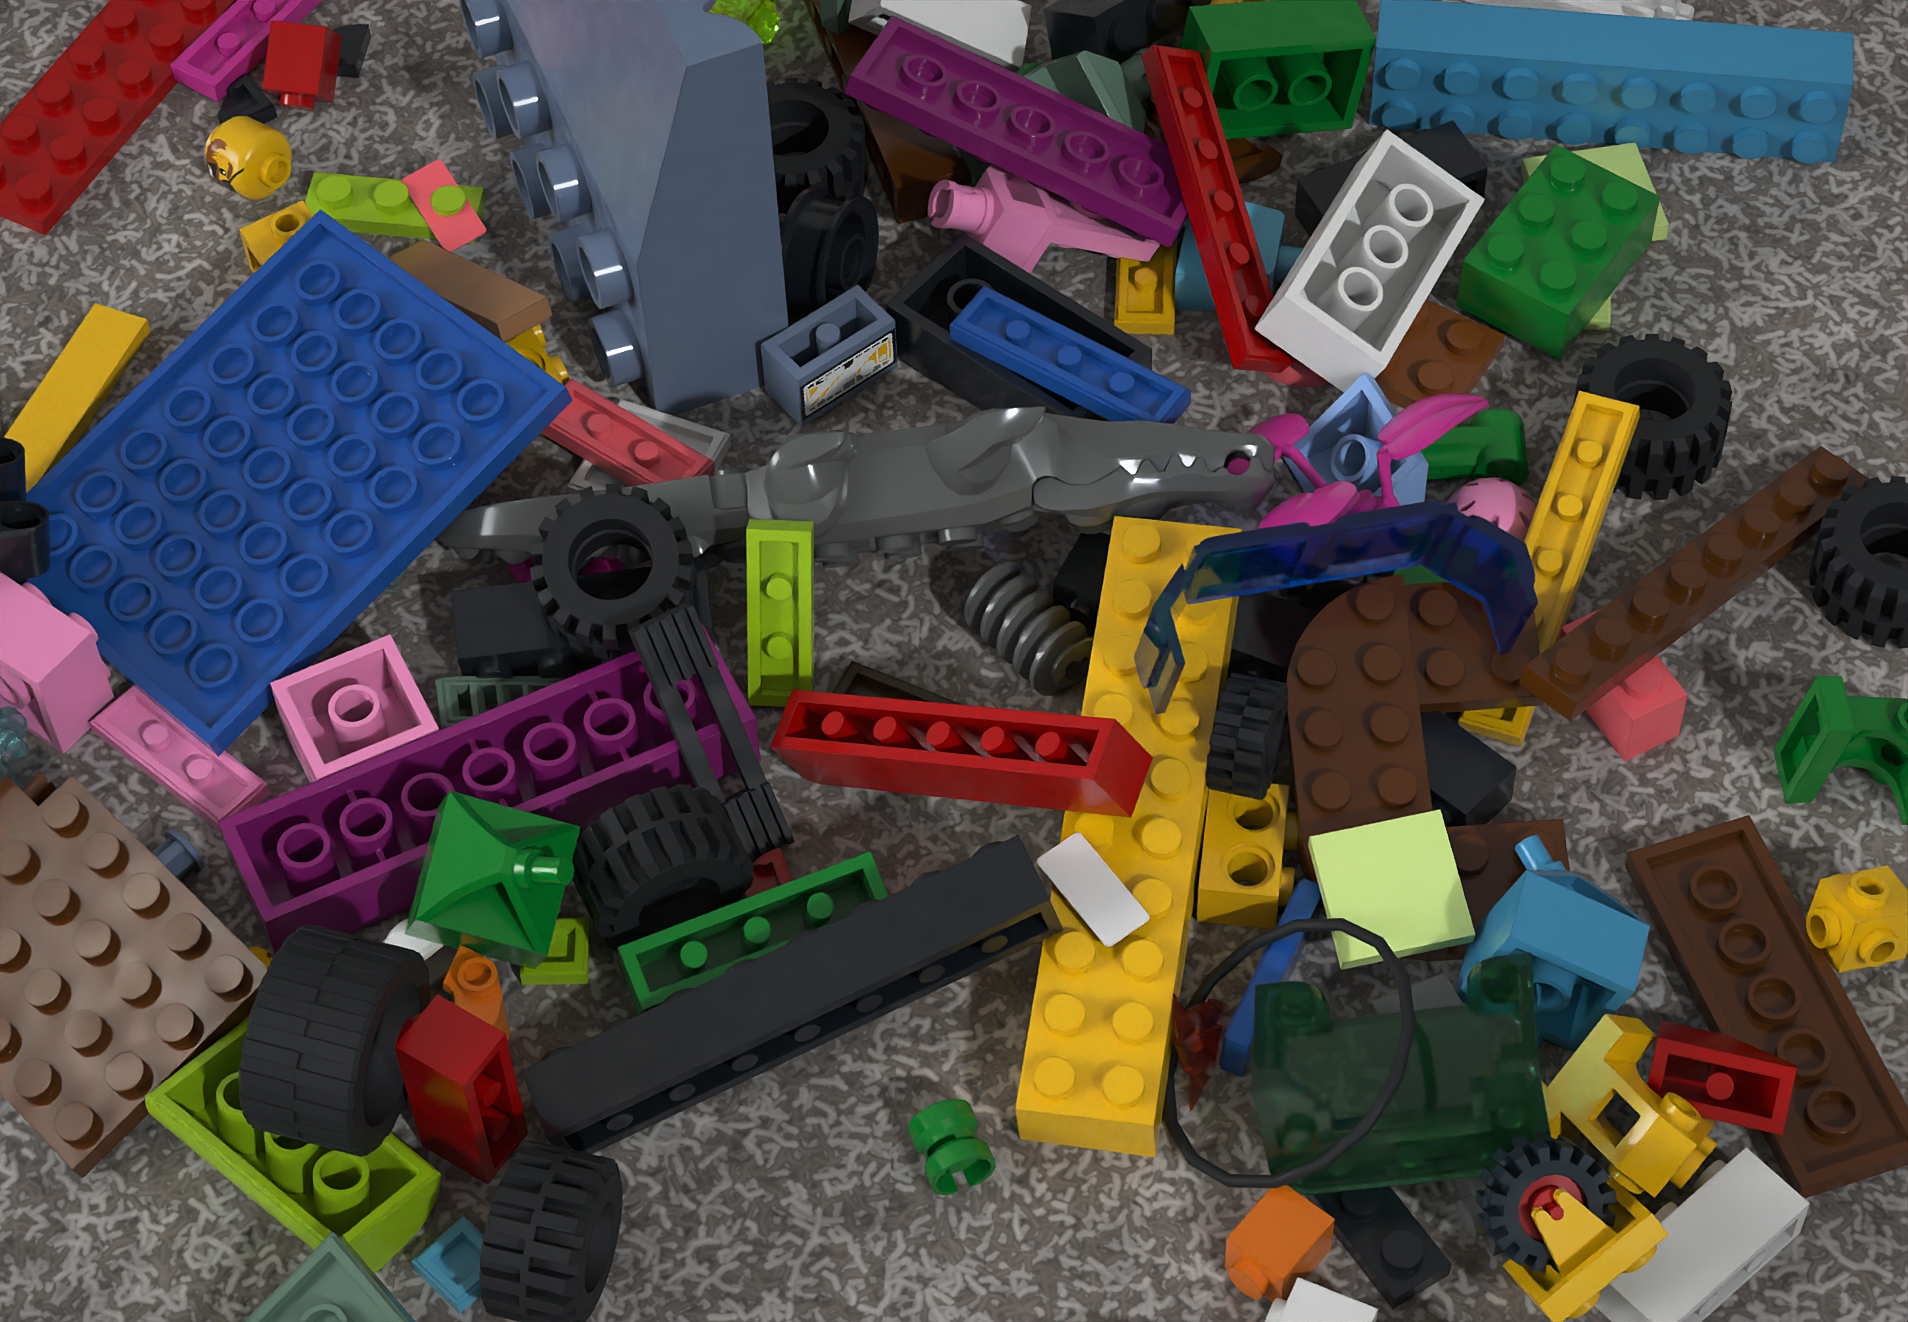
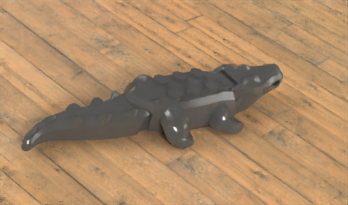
M1046 407L992 408L977 411L966 420L945 424L857 435L843 430L798 434L786 438L776 449L769 463L763 467L752 470L747 467L728 468L713 472L712 477L701 475L636 485V487L647 490L649 501L652 503L658 497L670 506L673 518L679 516L685 526L688 540L691 543L694 560H705V568L707 569L719 566L723 560L731 563H747L746 528L749 519L814 521V561H822L823 568H836L859 564V553L869 551L884 553L885 560L918 557L922 555L921 545L931 543L946 545L947 552L977 550L984 547V536L997 535L1004 531H1025L1035 525L1039 518L1073 525L1077 532L1088 535L1111 529L1114 516L1160 520L1169 510L1184 505L1221 502L1241 510H1249L1258 507L1276 483L1273 472L1275 447L1265 436L1253 433L1206 430L1178 424L1143 420L1099 421L1045 413ZM1244 459L1250 463L1248 470L1243 474L1233 475L1227 471L1228 466L1234 460ZM633 486L622 487V494L630 495ZM606 490L593 491L594 496L606 494ZM579 493L508 501L463 510L439 534V539L445 546L452 547L462 559H472L480 550L494 551L509 564H521L531 557L533 541H541L542 538L538 528L545 516L555 521L558 517L555 506L559 502L567 498L573 506L580 502L581 498ZM615 544L605 546L592 553L580 569L586 566L590 560L621 561L627 569L651 567L652 561L644 552L635 547Z

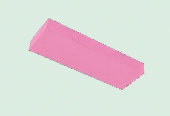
M133 685L89 722L93 733L220 833L218 821L259 805L271 794L269 786L265 781L225 750L219 756L214 754Z

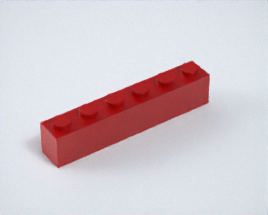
M792 690L770 745L778 755L806 780L817 784L1129 818L1132 817L1153 759L1116 719L803 690Z

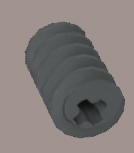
M1005 561L983 574L972 588L965 603L964 617L966 624L976 632H981L982 639L991 647L997 648L999 656L1009 664H1013L1015 671L1021 677L1030 680L1031 687L1042 696H1054L1074 686L1088 675L1094 637L1086 638L1087 629L1079 621L1069 622L1070 611L1062 605L1053 606V595L1045 589L1037 590V580L1030 574L1019 575L1021 566L1016 561Z

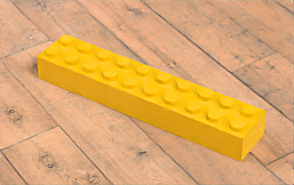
M1114 516L1081 716L1116 719L1153 759L1131 818L1065 811L1060 843L1074 833L1082 834L1145 909L1150 919L1114 945L1107 947L1053 883L1050 901L1064 930L1043 940L1015 1107L1019 1138L1022 1140L1156 1158L1205 830L1209 794L1208 781H1206V773L1209 767L1206 766L1207 755L1211 750L1209 742L1211 733L1214 732L1215 728L1214 718L1216 710L1219 711V699L1222 691H1225L1243 573V529Z

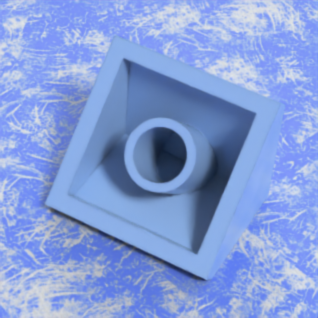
M1364 372L1310 426L1309 432L1293 445L1299 449L1327 485L1334 482L1347 481L1355 485L1358 491L1368 489L1372 492L1373 496H1382L1376 454L1384 445L1380 443L1378 433L1397 414L1375 379L1370 374ZM1421 451L1404 459L1396 460L1392 458L1390 462L1393 493L1400 504L1399 508L1391 512L1396 524L1423 515L1429 464ZM1283 457L1305 493H1314L1315 487L1291 459ZM1338 523L1328 531L1333 539L1348 542Z

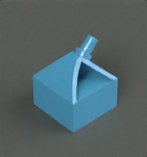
M1533 835L1515 846L1514 849L1527 870L1474 928L1476 935L1473 942L1467 943L1455 991L1462 1003L1575 1052L1605 1014L1613 1015L1634 994L1650 925L1594 883L1579 874L1567 871L1561 861L1553 862L1539 836Z

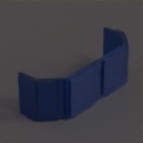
M1441 500L1341 516L1334 523L1309 526V523L1298 522L1207 538L1201 541L1199 545L1193 547L1185 570L1182 563L1151 609L1134 654L1140 683L1144 689L1148 688L1155 714L1165 713L1185 665L1175 622L1188 604L1419 565L1482 601L1499 653H1509L1538 604L1533 587L1535 572L1526 543L1482 517L1475 515L1466 516L1458 510L1456 502L1444 504Z

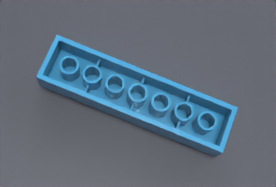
M1380 0L1369 125L1386 126L1391 130L1405 131L1410 128L1431 129L1453 120L1464 135L1468 133L1499 135L1509 140L1537 138L1560 140L1569 145H1579L1585 142L1620 145L1635 142L1638 149L1643 147L1674 149L1684 154L1711 152L1736 154L1744 159H1756L1759 157L1795 159L1804 164H1814L1820 161L1836 162L1853 88V33L1432 0Z

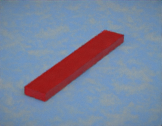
M1152 45L1141 55L1233 369L1281 373L1293 363L1291 355L1254 329L1272 301L1273 294L1200 52Z

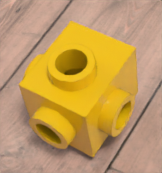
M1888 865L1847 874H1836L1820 879L1806 917V929L1811 942L1816 947L1822 948L1828 961L1837 973L1865 967H1878L1888 962L1905 959L1908 953V889Z

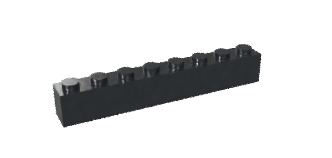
M1016 835L1004 842L988 843L979 848L972 857L943 871L925 873L915 879L909 887L882 900L864 902L855 907L848 916L823 928L803 931L792 937L787 945L764 956L737 962L724 975L696 988H685L676 991L668 996L662 1004L635 1017L615 1020L608 1024L601 1033L572 1047L554 1049L545 1054L540 1062L521 1071L549 1142L554 1146L593 1154L1064 929L1020 836Z

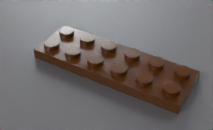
M1750 815L1628 852L1625 868L1709 1031L1729 1035L1797 1065L1783 1135L1762 1131L1788 1184L1805 1199L1908 1165V1107L1822 948L1816 947L1811 942L1806 929V919Z

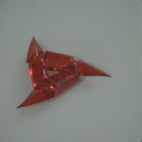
M1173 992L1172 1027L1175 1032L1173 1041L1183 1070L1190 1074V1112L1193 1110L1209 1079L1207 1074L1208 1066L1215 1065L1223 1028L1217 1022L1230 1005L1220 1000L1208 999L1207 1002H1201L1185 1010Z

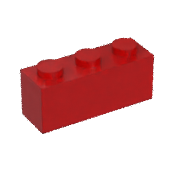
M437 994L422 1013L413 1014L404 1023L394 1046L422 1146L488 1185L528 1135L506 1033Z

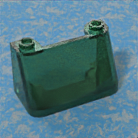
M1531 952L1496 956L1485 959L1474 966L1467 976L1468 1004L1414 1010L1416 1028L1403 1081L1372 1130L1328 1168L1286 1185L1300 1195H1315L1479 1177L1483 1167L1492 1171L1495 1169L1498 1162L1492 1155L1499 1148L1507 1154L1515 1149L1511 1142L1512 1139L1522 1135L1529 1142L1535 1141L1534 1133L1542 1132L1548 1133L1551 1136L1537 986ZM1284 981L1255 985L1251 1092L1271 1175H1276L1320 1157L1362 1121L1391 1074L1403 1025L1401 1012L1332 1020L1330 1006L1325 994L1314 985L1303 981Z

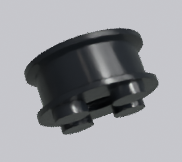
M810 186L804 189L793 201L787 214H778L787 315L790 316L802 315L805 310L814 312L856 285H859L866 292L873 277L878 252V218L875 207L868 198L853 196L843 202L832 199L829 192L822 187Z

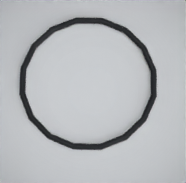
M1344 918L1295 919L1246 940L1205 976L1176 1022L1164 1099L1165 1125L1190 1166L1227 1187L1279 1188L1328 1168L1372 1130L1403 1081L1416 1028L1410 976L1385 939ZM1342 931L1375 947L1397 980L1403 1025L1391 1074L1362 1121L1320 1157L1276 1175L1230 1174L1197 1155L1178 1122L1174 1075L1187 1028L1213 987L1253 951L1297 932Z

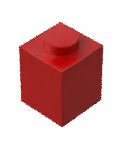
M271 20L262 89L276 97H280L279 106L284 108L314 111L315 101L332 103L335 94L342 36L327 26Z

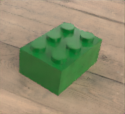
M1269 0L1189 7L1180 49L1200 52L1225 139L1229 140L1351 129L1376 37L1356 0Z
M1556 144L1462 261L1456 306L1561 360L1651 243L1660 196Z

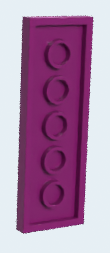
M892 15L849 77L844 93L864 102L869 108L885 112L918 128L928 136L942 139L971 153L983 162L992 163L1026 179L1033 186L1047 189L1075 202L1088 212L1100 214L1134 230L1143 238L1155 240L1170 248L1188 217L1170 152L1166 144Z

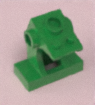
M1817 675L1773 749L1785 804L1812 802L1828 775L1837 768L1848 766L1865 768L1868 775L1875 782L1890 786L1896 799L1902 825H1908V699L1847 696L1842 676ZM1883 758L1892 760L1897 766L1887 763Z

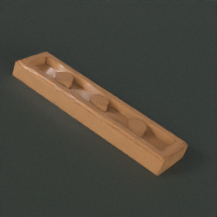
M424 239L388 257V259L503 342L513 339L553 316L547 296Z

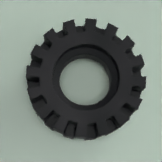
M1234 672L1231 674V678L1228 677L1225 691H1222L1219 699V711L1216 710L1214 732L1210 736L1209 745H1211V750L1207 755L1206 766H1209L1206 773L1208 789L1257 800L1265 798L1267 788L1269 789L1272 783V774L1277 768L1278 752L1281 751L1283 739H1281L1282 733L1286 727L1287 717H1285L1289 701L1287 699L1289 691L1286 683Z

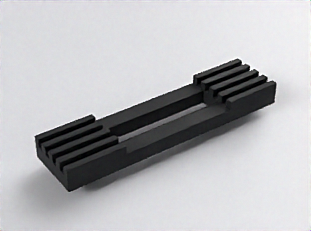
M690 603L682 604L629 629L630 637L696 788H705L710 791L712 796L716 795L751 862H755V858L780 848L784 844L790 845L794 843V838L773 789L765 778L719 671L718 661L694 606ZM694 674H697L745 785V789L726 798L722 793L676 686L679 684V681L683 679L688 680Z

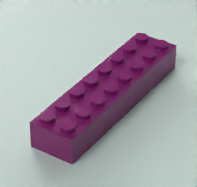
M702 624L718 661L719 671L756 757L761 762L756 717ZM635 650L218 821L231 864L273 955H275L285 939L303 925L314 924L351 934L410 909L413 904L437 809L449 791L579 826L578 838L582 837L581 834L590 824L597 822L601 818V814L611 807H616L625 802V799L636 794L641 795L649 792L651 789L665 786L666 789L678 784L690 785L692 789L696 788L640 657ZM697 674L692 675V678L688 680L683 679L679 681V684L676 685L716 779L718 780L737 772L738 769Z

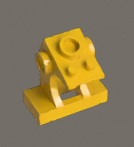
M1605 1014L1526 1114L1537 1133L1547 1132L1553 1139H1557L1558 1135L1574 1140L1582 1132L1611 1162L1608 1166L1611 1176L1620 1185L1635 1194H1642L1645 1190L1655 1198L1669 1181L1681 1189L1718 1145L1708 1136V1133L1716 1123L1712 1119L1701 1118L1699 1112L1682 1097L1668 1092L1661 1099L1650 1089L1637 1071V1062L1657 1036L1639 1018ZM1616 1093L1641 1116L1625 1137L1611 1125L1603 1112L1605 1106Z

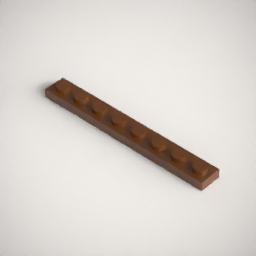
M1820 446L1526 664L1519 684L1567 720L1572 721L1818 533L1822 519L1825 518L1827 507L1833 499L1840 500L1842 491L1851 485L1862 489L1864 481L1869 478L1851 467L1841 457L1832 454Z

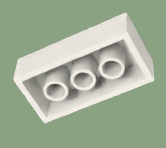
M1387 129L1352 169L1254 329L1342 392H1345L1364 372L1370 374L1375 379L1386 368L1485 199Z

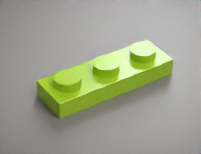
M321 172L313 173L305 204L313 215L321 209L351 232L438 240L410 198L407 186L401 180ZM447 185L433 192L431 205L436 214L448 217L459 213L465 206L467 198L481 220L486 203L484 187Z
M749 519L746 528L748 705L786 707L792 690L814 691V521Z

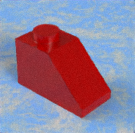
M1660 1020L1647 1085L1661 1099L1668 1092L1682 1097L1703 1118L1783 1135L1797 1065L1729 1035Z

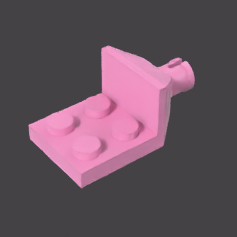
M991 164L985 170L975 187L960 185L949 180L939 181L932 189L928 201V216L933 219L931 224L934 227L965 231L970 237L1028 273H1031L1050 243L1057 244L1063 248L1074 247L1105 253L1114 258L1125 257L1149 262L1160 245L1159 242L1143 238L1134 230L1100 214L1088 212L1079 204L1056 193L1033 186L1026 179L994 164Z

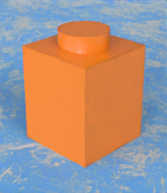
M1288 1185L1270 1188L1226 1238L1225 1268L1228 1270L1230 1280L1242 1293L1252 1299L1259 1300L1265 1296L1271 1302H1274L1276 1297L1287 1301L1297 1278L1305 1280L1332 1249L1335 1219Z

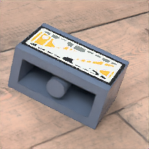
M859 285L846 291L761 344L765 391L801 427L898 367L895 320Z

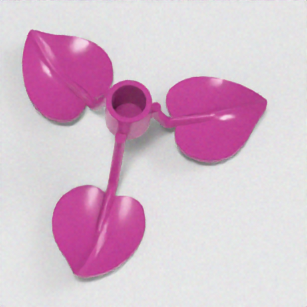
M1437 394L1418 400L1395 415L1378 433V439L1384 445L1376 454L1382 496H1373L1372 492L1368 489L1358 491L1355 485L1347 481H1339L1327 485L1299 449L1293 445L1310 430V426L1304 417L1292 413L1281 414L1255 425L1246 433L1263 435L1275 447L1274 463L1281 456L1291 459L1316 489L1314 493H1300L1286 499L1262 519L1258 532L1264 544L1280 558L1296 566L1304 567L1307 558L1318 541L1338 523L1348 542L1362 547L1367 557L1368 566H1373L1390 559L1402 549L1405 541L1391 515V512L1400 506L1393 493L1390 471L1392 458L1396 460L1404 459L1425 449L1467 417L1484 407H1490L1487 400L1468 394ZM1244 459L1234 460L1228 466L1227 471L1233 475L1243 474L1248 470L1250 463Z

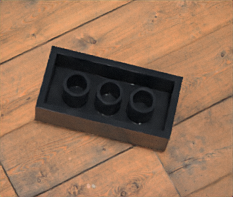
M964 232L885 304L886 312L895 320L897 357L981 411L992 408L1046 407L1045 413L1109 421L950 339V324L983 286L1152 370V348Z

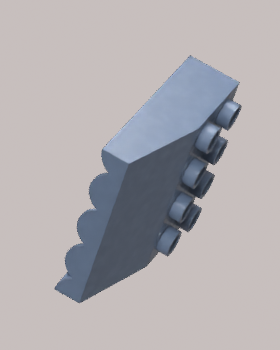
M459 0L464 23L478 57L482 59L496 55V66L473 72L474 88L487 128L494 139L515 133L519 140L524 139L527 146L510 152L513 175L525 209L532 220L553 214L558 223L563 222L565 225V229L548 235L552 259L564 292L570 302L592 296L599 309L604 308L606 312L589 318L588 327L597 360L609 386L613 388L638 379L651 408L672 416L765 386L761 344L789 326L764 49L760 37L749 26L735 18L717 13H709L708 11L713 7L716 0Z

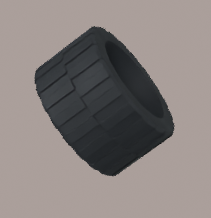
M306 924L299 927L285 939L279 951L272 958L270 966L258 988V993L248 1018V1026L241 1050L242 1057L238 1079L240 1083L239 1100L243 1109L242 1113L252 1128L359 1157L367 1156L383 1143V1140L389 1136L394 1128L395 1122L401 1114L408 1097L394 1047L398 1034L408 1018L415 1013H422L431 1000L429 970L420 952L314 924Z

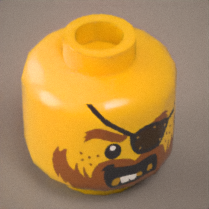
M248 116L232 117L216 127L210 134L205 148L207 170L212 179L217 184L251 200H259L272 194L286 183L291 173L293 157L291 144L282 132Z

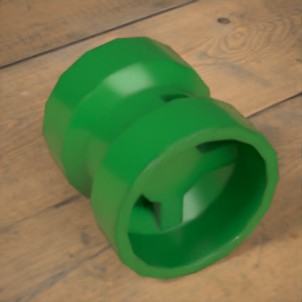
M949 1099L934 1103L916 1114L907 1126L908 1135L914 1149L919 1154L925 1155L927 1159L924 1170L932 1191L939 1195L947 1196L959 1191L953 1179V1173L963 1170L969 1186L972 1187L983 1183L992 1175L996 1168L995 1159L988 1144L984 1140L977 1138L978 1120L971 1104L966 1100Z

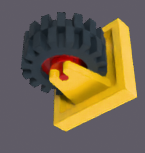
M1547 1132L1534 1133L1535 1141L1529 1142L1521 1135L1511 1140L1515 1148L1513 1151L1507 1154L1499 1148L1492 1155L1498 1162L1493 1171L1483 1167L1479 1179L1486 1187L1485 1191L1476 1190V1203L1483 1209V1213L1478 1214L1482 1226L1489 1232V1237L1510 1257L1502 1265L1504 1269L1550 1321L1563 1322L1566 1318L1575 1319L1588 1312L1598 1302L1601 1290L1621 1273L1634 1272L1650 1261L1656 1253V1245L1669 1234L1644 1205L1615 1179L1609 1177L1604 1168L1583 1148L1574 1144L1570 1139L1558 1135L1557 1140H1555Z

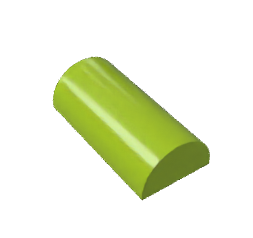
M248 1018L145 1096L146 1108L152 1117L313 1251L332 1232H335L348 1241L374 1273L380 1270L420 1231L438 1198L441 1186V1173L391 1132L375 1151L367 1156L359 1157L252 1128L242 1113L243 1109L239 1100L240 1083L238 1081L242 1057L241 1050L248 1026Z

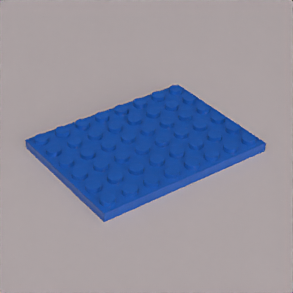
M320 209L26 493V501L38 503L49 511L51 567L39 577L27 579V582L37 587L48 598L51 605L68 616L73 612L88 621L98 634L99 640L96 642L101 659L214 754L219 756L275 700L270 683L307 668L573 400L563 384Z

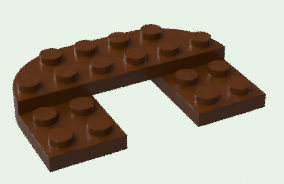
M1403 575L1383 577L1356 586L1339 595L1327 604L1306 627L1297 642L1287 673L1286 687H1288L1289 691L1287 696L1289 701L1285 717H1287L1286 728L1299 836L1297 850L1305 879L1318 884L1308 847L1310 836L1432 811L1420 712L1440 711L1442 713L1543 705L1542 700L1519 684L1525 665L1540 655L1529 576L1404 585ZM1563 819L1446 827L1474 928L1527 870L1514 849L1524 839L1538 835L1553 862L1561 861L1565 869L1570 871ZM1322 900L1321 908L1325 911V907ZM1467 943L1402 958L1422 961L1461 960L1464 958Z

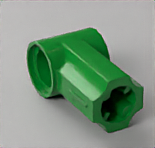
M1494 409L1480 413L1471 420L1470 424H1457L1434 443L1421 450L1422 455L1429 464L1427 479L1474 478L1476 480L1479 478L1495 477L1521 486L1529 476L1524 422L1518 413L1510 410Z

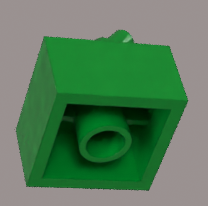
M449 791L437 809L405 935L457 949L461 944L483 956L535 969L548 956L564 889L573 879L574 866L572 858L580 827Z

